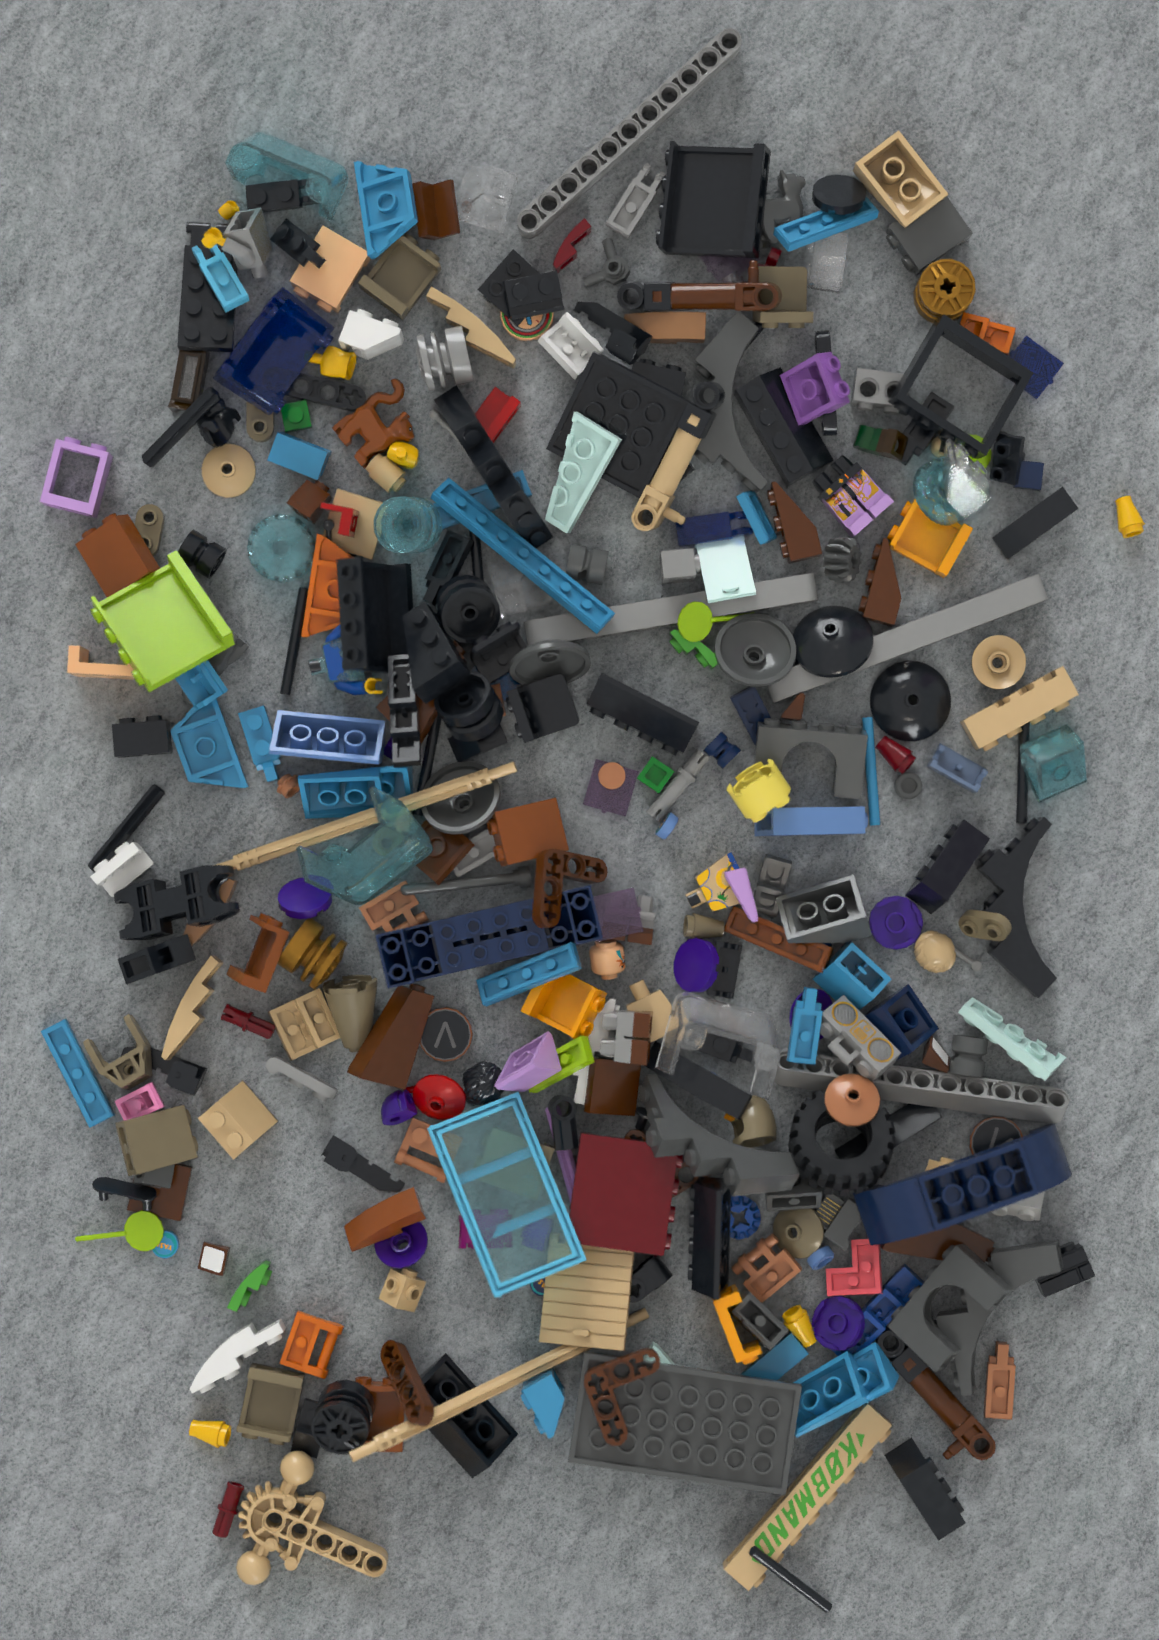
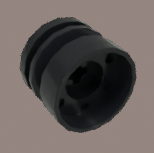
M338 1380L325 1387L320 1394L311 1424L312 1436L320 1447L327 1452L340 1455L349 1454L350 1451L364 1445L375 1410L374 1398L369 1390L360 1383L351 1380Z

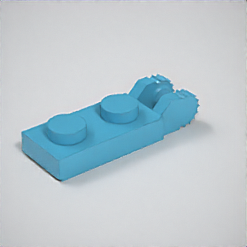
M217 244L209 249L214 257L208 260L205 259L202 250L197 245L192 247L200 269L225 313L250 301L224 252L221 253Z

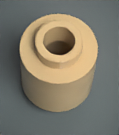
M380 453L366 467V470L370 473L369 477L387 493H390L392 490L398 492L406 483L404 479L406 472L387 456L383 457Z

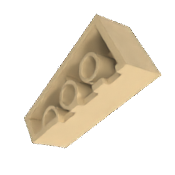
M1064 666L962 720L960 723L975 750L983 748L984 751H987L999 744L997 739L1007 735L1009 739L1023 731L1021 729L1022 725L1028 722L1034 725L1046 718V712L1052 709L1058 712L1069 706L1068 701L1078 696L1079 693Z

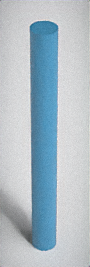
M873 717L862 718V726L868 735L865 768L869 823L871 826L880 825Z

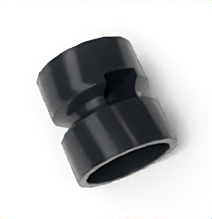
M194 529L187 535L178 550L179 555L188 567L195 565V571L208 579L218 570L227 552L226 548L215 542L208 544L207 537Z

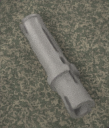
M696 749L683 767L679 766L676 776L646 812L660 822L661 818L690 782L694 783L696 781L695 776L710 758Z

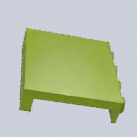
M177 550L167 555L169 564L104 600L98 602L95 596L90 597L93 605L90 611L98 624L101 622L106 627L104 633L111 644L116 643L120 650L117 652L125 665L130 663L133 668L131 673L139 686L144 685L148 692L157 689L235 645L232 631Z

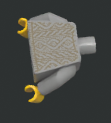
M227 201L218 209L219 214L226 220L233 216L223 233L225 239L222 238L220 230L213 227L203 234L205 237L201 242L209 249L219 244L222 246V250L233 256L238 269H250L253 278H262L268 274L265 263L272 252V245L262 208L240 211L235 201Z

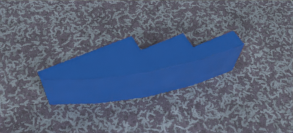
M904 1264L882 1286L883 1294H875L861 1309L865 1318V1329L859 1342L848 1350L833 1352L837 1356L846 1351L853 1355L869 1346L893 1320L891 1318L893 1312L901 1305L904 1307L910 1300L908 1298L910 1292L918 1285L921 1287L925 1282Z

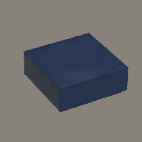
M1021 461L1018 484L1013 485V488L1040 491L1044 463Z

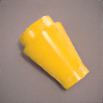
M1131 496L1116 499L1118 532L1122 533L1123 538H1130L1143 533L1145 523L1132 502Z
M796 1305L783 1313V1324L801 1342L804 1348L813 1345L817 1341L806 1309H802L801 1305Z
M193 1419L189 1428V1436L196 1437L216 1448L220 1446L226 1447L230 1440L232 1428L225 1421H198Z

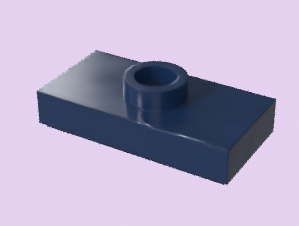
M749 686L730 696V699L755 745L758 721L764 722L765 718L771 717L756 688Z

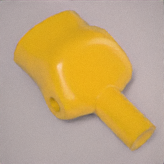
M327 346L323 354L306 351L304 361L319 364L320 373L323 376L350 380L356 365V354L343 351L334 346Z
M396 441L390 445L387 457L400 467L413 469L417 466L419 451L409 443Z

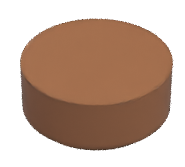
M614 762L604 764L599 770V782L606 789L614 790L619 788L625 781L623 767Z

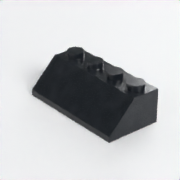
M780 367L759 375L736 388L734 396L786 487H789L830 464L834 459L812 421L805 425H798L780 377L784 373Z
M601 673L586 706L591 708L589 711L591 714L601 719H604L606 715L615 720L613 725L625 731H628L629 727L638 731L637 737L652 744L653 740H656L663 744L662 750L676 756L677 752L684 753L699 724L698 721Z
M700 1176L690 1188V1200L694 1201V1211H691L689 1216V1226L693 1227V1238L690 1237L688 1252L693 1254L692 1264H689L688 1280L692 1281V1290L719 1300L729 1285L731 1192L724 1183L723 1178Z
M446 1353L420 1375L433 1408L476 1387ZM414 1387L410 1390L409 1399L413 1395ZM488 1400L428 1429L471 1478L489 1468L518 1435Z

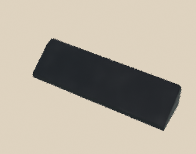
M907 1104L892 1113L888 1121H893L895 1127L893 1134L896 1137L894 1147L942 1118L937 1108ZM860 1133L834 1151L841 1160L854 1159L866 1151L867 1141L864 1135Z

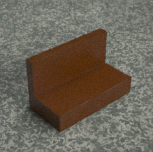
M449 179L436 184L422 181L413 183L419 237L434 241L459 234L460 226L454 181Z

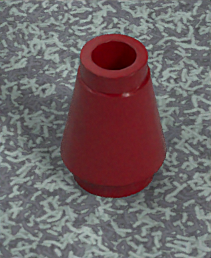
M884 736L875 747L895 772L899 771L901 774L905 773L916 760V757L912 754L913 751L887 736Z

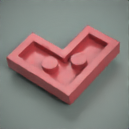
M868 1239L851 1240L852 1267L826 1269L827 1296L883 1294L880 1244L870 1245Z

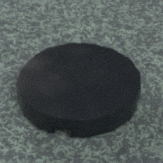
M829 175L819 179L813 185L812 200L815 206L824 212H828L829 209L835 211V214L845 215L854 213L863 207L866 198V188L856 178L847 175Z

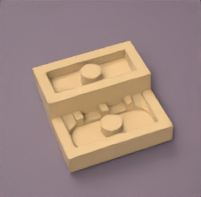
M338 488L332 505L355 509L359 511L355 536L351 538L338 534L342 513L330 511L328 519L333 520L335 524L331 531V541L346 552L372 560L380 533L383 530L389 504Z
M320 988L268 1012L290 1061L340 1038L333 1016Z

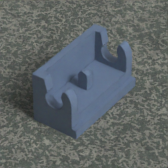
M939 743L926 766L972 793L978 792L981 787L980 783L988 774L987 769L941 743Z

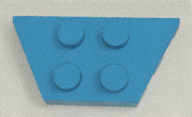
M356 161L354 162L367 255L371 259H376L418 222L411 173L404 168H388L385 165L379 164L370 166Z
M216 698L199 710H196L193 706L186 713V716L170 730L188 782L248 788V782L218 699Z

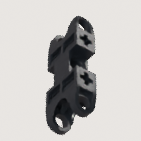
M206 865L180 871L181 885L166 889L165 881L150 879L131 884L117 891L114 894L115 903H129L133 908L132 921L125 926V929L119 931L120 939L152 940L172 935L171 921L185 917L187 918V925L203 927L222 922L240 912L239 903H224L219 895L221 885L228 880V877L234 875L233 866Z

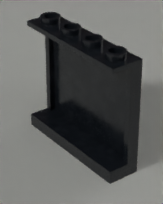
M670 141V149L666 150L665 153L667 175L662 180L664 201L659 206L661 228L656 233L658 248L665 255L759 259L771 156L770 149L765 144L754 143V148L679 146L675 141Z
M362 557L337 559L343 670L388 674V656L408 654L403 615L413 609L411 564L387 565L366 562L362 560Z

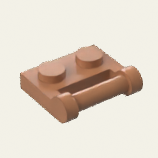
M413 1117L394 1163L398 1165L403 1163L437 1178L436 1181L444 1183L446 1176L443 1168L407 1154L411 1146L438 1158L427 1130L432 1124ZM448 1132L443 1134L442 1137L453 1163L463 1137Z

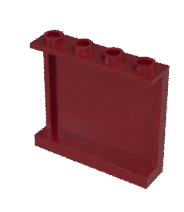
M581 1131L569 1213L580 1244L664 1256L665 1249L670 1250L672 1233H667L668 1222H674L675 1206H671L672 1195L678 1194L679 1179H675L676 1168H681L683 1155L654 1157L651 1147L645 1141L595 1135Z

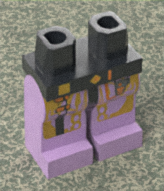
M842 455L831 464L833 469L840 475L835 482L825 472H822L812 483L820 493L818 496L819 500L824 503L848 535L853 538L894 501L876 485L857 462L853 464Z

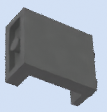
M945 197L906 228L897 220L893 222L886 230V240L892 249L899 250L903 256L901 261L909 272L913 271L915 275H918L924 268L957 245H962L968 241L973 233L949 198Z

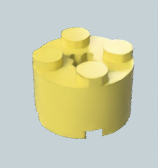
M771 759L767 760L769 763L767 765H763L760 761L748 767L735 777L738 782L734 786L730 783L727 787L728 793L744 817L751 819L754 823L762 820L767 815V812L774 807L781 808L790 801L788 794L791 787Z

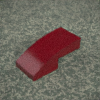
M585 218L573 228L560 246L553 263V271L557 270V274L577 258V251L574 246L591 233V225Z

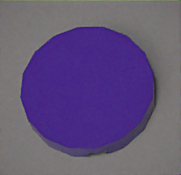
M301 877L289 881L278 893L280 910H283L288 917L295 919L313 918L317 916V912L321 910L325 912L332 903L331 887L326 881L316 877Z
M890 896L875 904L870 912L868 923L876 942L883 947L897 950L907 948L916 942L921 934L923 918L921 911L914 902L905 897Z
M699 938L688 939L676 952L673 971L677 984L683 990L692 993L704 992L716 980L718 974L716 964L719 965V956L711 942Z
M834 1296L821 1301L812 1317L815 1338L823 1347L833 1351H844L854 1347L862 1338L865 1329V1318L861 1307L854 1300L844 1296Z

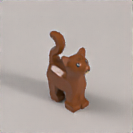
M396 378L391 380L394 388L392 394L385 392L372 394L354 413L343 417L332 427L346 447L352 443V438L355 435L360 434L364 438L365 444L354 455L355 459L364 469L369 464L370 458L387 451L394 442H410L415 437L413 426L409 421L410 416L405 411L395 417L389 427H386L376 411L378 403L392 405L398 403L403 398L405 392L404 385Z

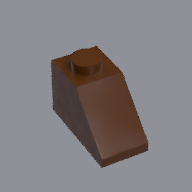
M307 479L289 498L287 504L294 512L315 525L325 510L320 508L321 502L329 504L332 497L327 493L329 488L318 480L312 483Z

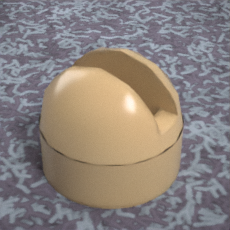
M937 436L931 442L930 449L934 456L944 458L951 453L953 445L945 443L944 453L939 452L941 440Z

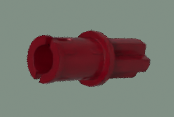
M230 1004L225 1006L223 1010L225 1014L221 1015V1020L241 1027L243 1032L248 1030L267 1039L273 1036L275 1031L273 1023L254 1016L252 1011L247 1013Z
M228 1481L222 1503L218 1504L217 1507L219 1512L212 1531L215 1536L221 1538L228 1536L234 1515H237L239 1512L237 1506L244 1490L243 1485Z

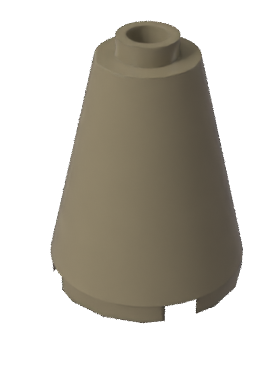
M370 975L342 976L343 981L335 983L334 979H330L324 982L323 991L343 1047L348 1048L350 1052H358L373 1026L378 985L377 978L375 977L372 980Z

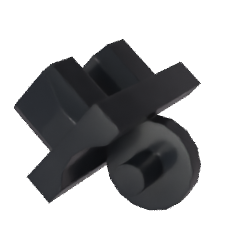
M1000 431L994 443V458L989 476L991 480L1014 486L1018 484L1021 461L1025 460V453L1023 452L1025 437Z

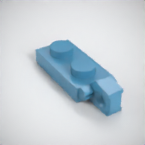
M265 706L238 713L257 771L264 770L267 782L278 780L279 776L275 766L281 764V756L269 754L273 730Z
M804 987L802 1001L796 1000L788 1046V1062L816 1064L823 1011L821 1010V1003H816L818 990L815 988Z

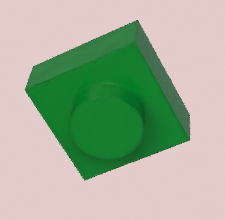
M307 400L280 405L286 433L312 428Z
M652 756L637 779L659 794L674 771Z

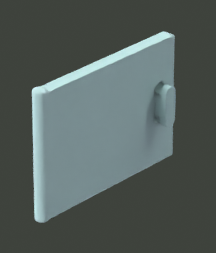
M744 535L696 543L694 545L697 555L700 557L701 574L708 603L756 595Z

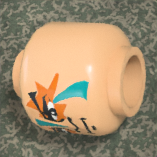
M603 938L596 940L595 945L591 946L589 950L590 966L594 974L600 975L601 979L611 980L617 978V974L624 971L626 967L625 952L621 943L614 939Z

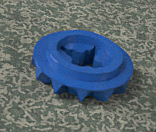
M731 1197V1211L740 1213L747 1208L744 1218L749 1223L747 1225L739 1222L732 1227L735 1218L731 1213V1238L737 1240L749 1238L759 1227L761 1222L760 1210L757 1204L748 1197Z

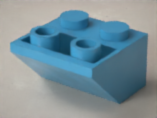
M851 941L845 943L827 962L823 973L818 972L812 978L835 1001L844 995L858 1010L872 1001L892 980Z
M554 1368L523 1382L522 1395H520L525 1407L528 1410L533 1409L535 1413L534 1422L541 1434L546 1433L549 1439L555 1434L565 1399V1388Z

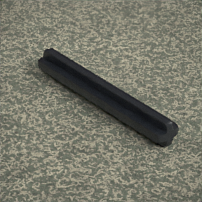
M208 387L142 455L143 463L149 467H154L220 399L219 392L213 387Z
M153 784L96 853L88 863V867L93 872H95L93 868L104 859L110 861L116 855L114 851L129 839L164 796L165 791L161 787Z

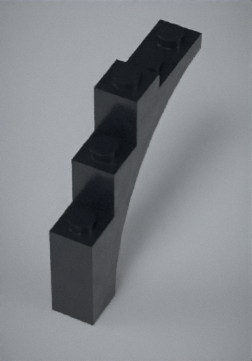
M457 385L434 399L454 435L465 449L475 468L519 535L535 548L554 538Z
M1035 817L1032 818L1023 828L1026 831L1020 839L1015 837L1005 847V850L1008 851L1006 854L1000 849H995L993 852L990 849L987 850L978 860L981 865L977 868L979 872L1000 890L998 894L994 891L983 902L986 907L982 911L1002 914L1010 921L1012 930L1005 940H992L989 943L991 949L987 953L1028 992L1037 998L1057 979L1044 964L1032 943L1026 926L1023 907L1024 880L1029 861L1038 842L1052 825L1045 817H1040L1038 820Z

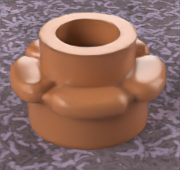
M286 774L277 782V792L285 798L294 796L300 790L297 774L293 776Z

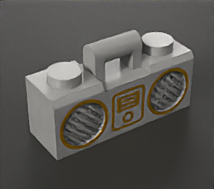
M844 995L823 1011L820 1034L831 1041L828 1048L846 1066L853 1062L857 1071L872 1083L887 1071L900 1056L901 1052Z

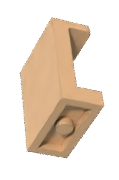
M322 225L314 240L320 244L316 252L326 261L320 269L310 261L304 267L299 264L290 279V283L294 287L293 292L306 300L308 297L318 301L316 305L328 313L332 310L339 313L342 301L363 266L367 267L371 258L367 255L366 250Z
M69 645L67 673L76 677L135 680L131 673L133 668L130 663L127 665L88 663L89 650L81 646Z

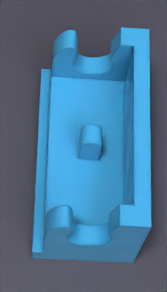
M277 432L267 461L319 480L320 476L322 477L332 451L285 432Z
M208 660L175 678L196 710L208 705L228 691Z

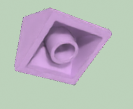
M547 1031L512 1052L494 1086L498 1090L525 1092L561 1071L562 1068L552 1034Z

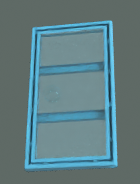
M519 1092L438 1124L430 1125L427 1128L494 1298H500L503 1294L587 1260Z

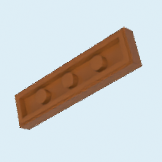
M733 906L724 927L725 932L823 973L833 948L822 943H788L784 927L759 916L758 921L751 922L744 910Z

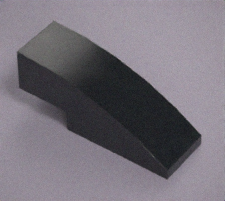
M1061 487L992 537V539L1008 560L1079 508L1066 490Z
M188 934L121 957L118 959L127 985L194 961L196 957Z

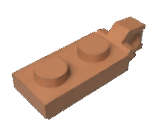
M996 1341L995 1356L989 1355L984 1401L985 1418L1012 1420L1016 1365L1014 1364V1357H1008L1009 1344L1007 1342Z

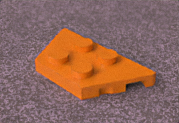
M320 533L316 536L301 637H308L328 631L340 624L336 560L353 558L352 555Z

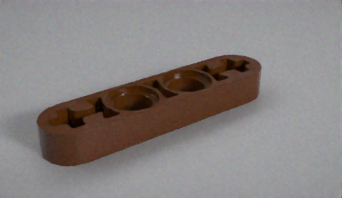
M388 1340L382 1346L380 1352L381 1361L408 1421L425 1427L430 1424L434 1416L432 1402L406 1346L402 1343ZM405 1367L404 1375L400 1379L401 1370ZM414 1387L413 1395L409 1399L410 1390Z

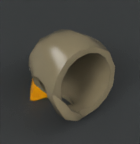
M753 1095L740 1120L727 1113L724 1116V1119L730 1121L733 1125L735 1138L732 1141L734 1144L754 1148L776 1140L777 1127L774 1114L764 1098Z

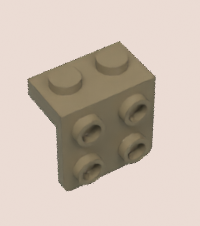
M758 266L759 282L776 284L781 290L782 299L780 304L774 309L753 311L752 321L762 323V328H778V323H788V328H804L805 323H813V312L806 311L807 269L802 266ZM766 288L762 290L760 295L762 302L770 304L773 301L771 290Z

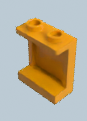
M917 497L912 503L907 500L900 512V515L904 518L899 526L893 525L887 536V539L890 540L889 547L891 550L944 579L952 568L973 528L965 523L961 525L921 503V499Z
M568 974L531 989L521 1012L564 1032L574 1039L579 1036L588 1037L593 1030V1022L597 1014L604 1008L607 993Z
M733 1284L726 1288L719 1300L712 1299L736 1363L749 1364L758 1359L757 1355L762 1354L757 1340L746 1344H741L727 1309L742 1302L737 1286Z

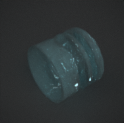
M418 496L392 497L382 503L377 509L374 518V533L378 542L386 550L394 553L424 552L434 546L439 540L442 531V517L438 508L430 500ZM410 520H414L413 525L416 526L415 529H412L413 526L410 524Z

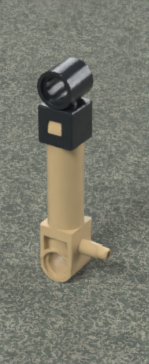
M702 382L694 389V402L687 403L676 425L678 429L651 483L646 485L632 512V523L638 530H654L662 524L664 518L674 523L677 522L680 525L684 524L686 518L670 508L675 498L673 494L701 439L706 437L717 415L711 409L718 408L724 402L725 391L720 384L716 382ZM707 388H711L715 393L714 400L711 403H707L703 397L704 391ZM645 510H649L653 515L651 524H646L642 519Z

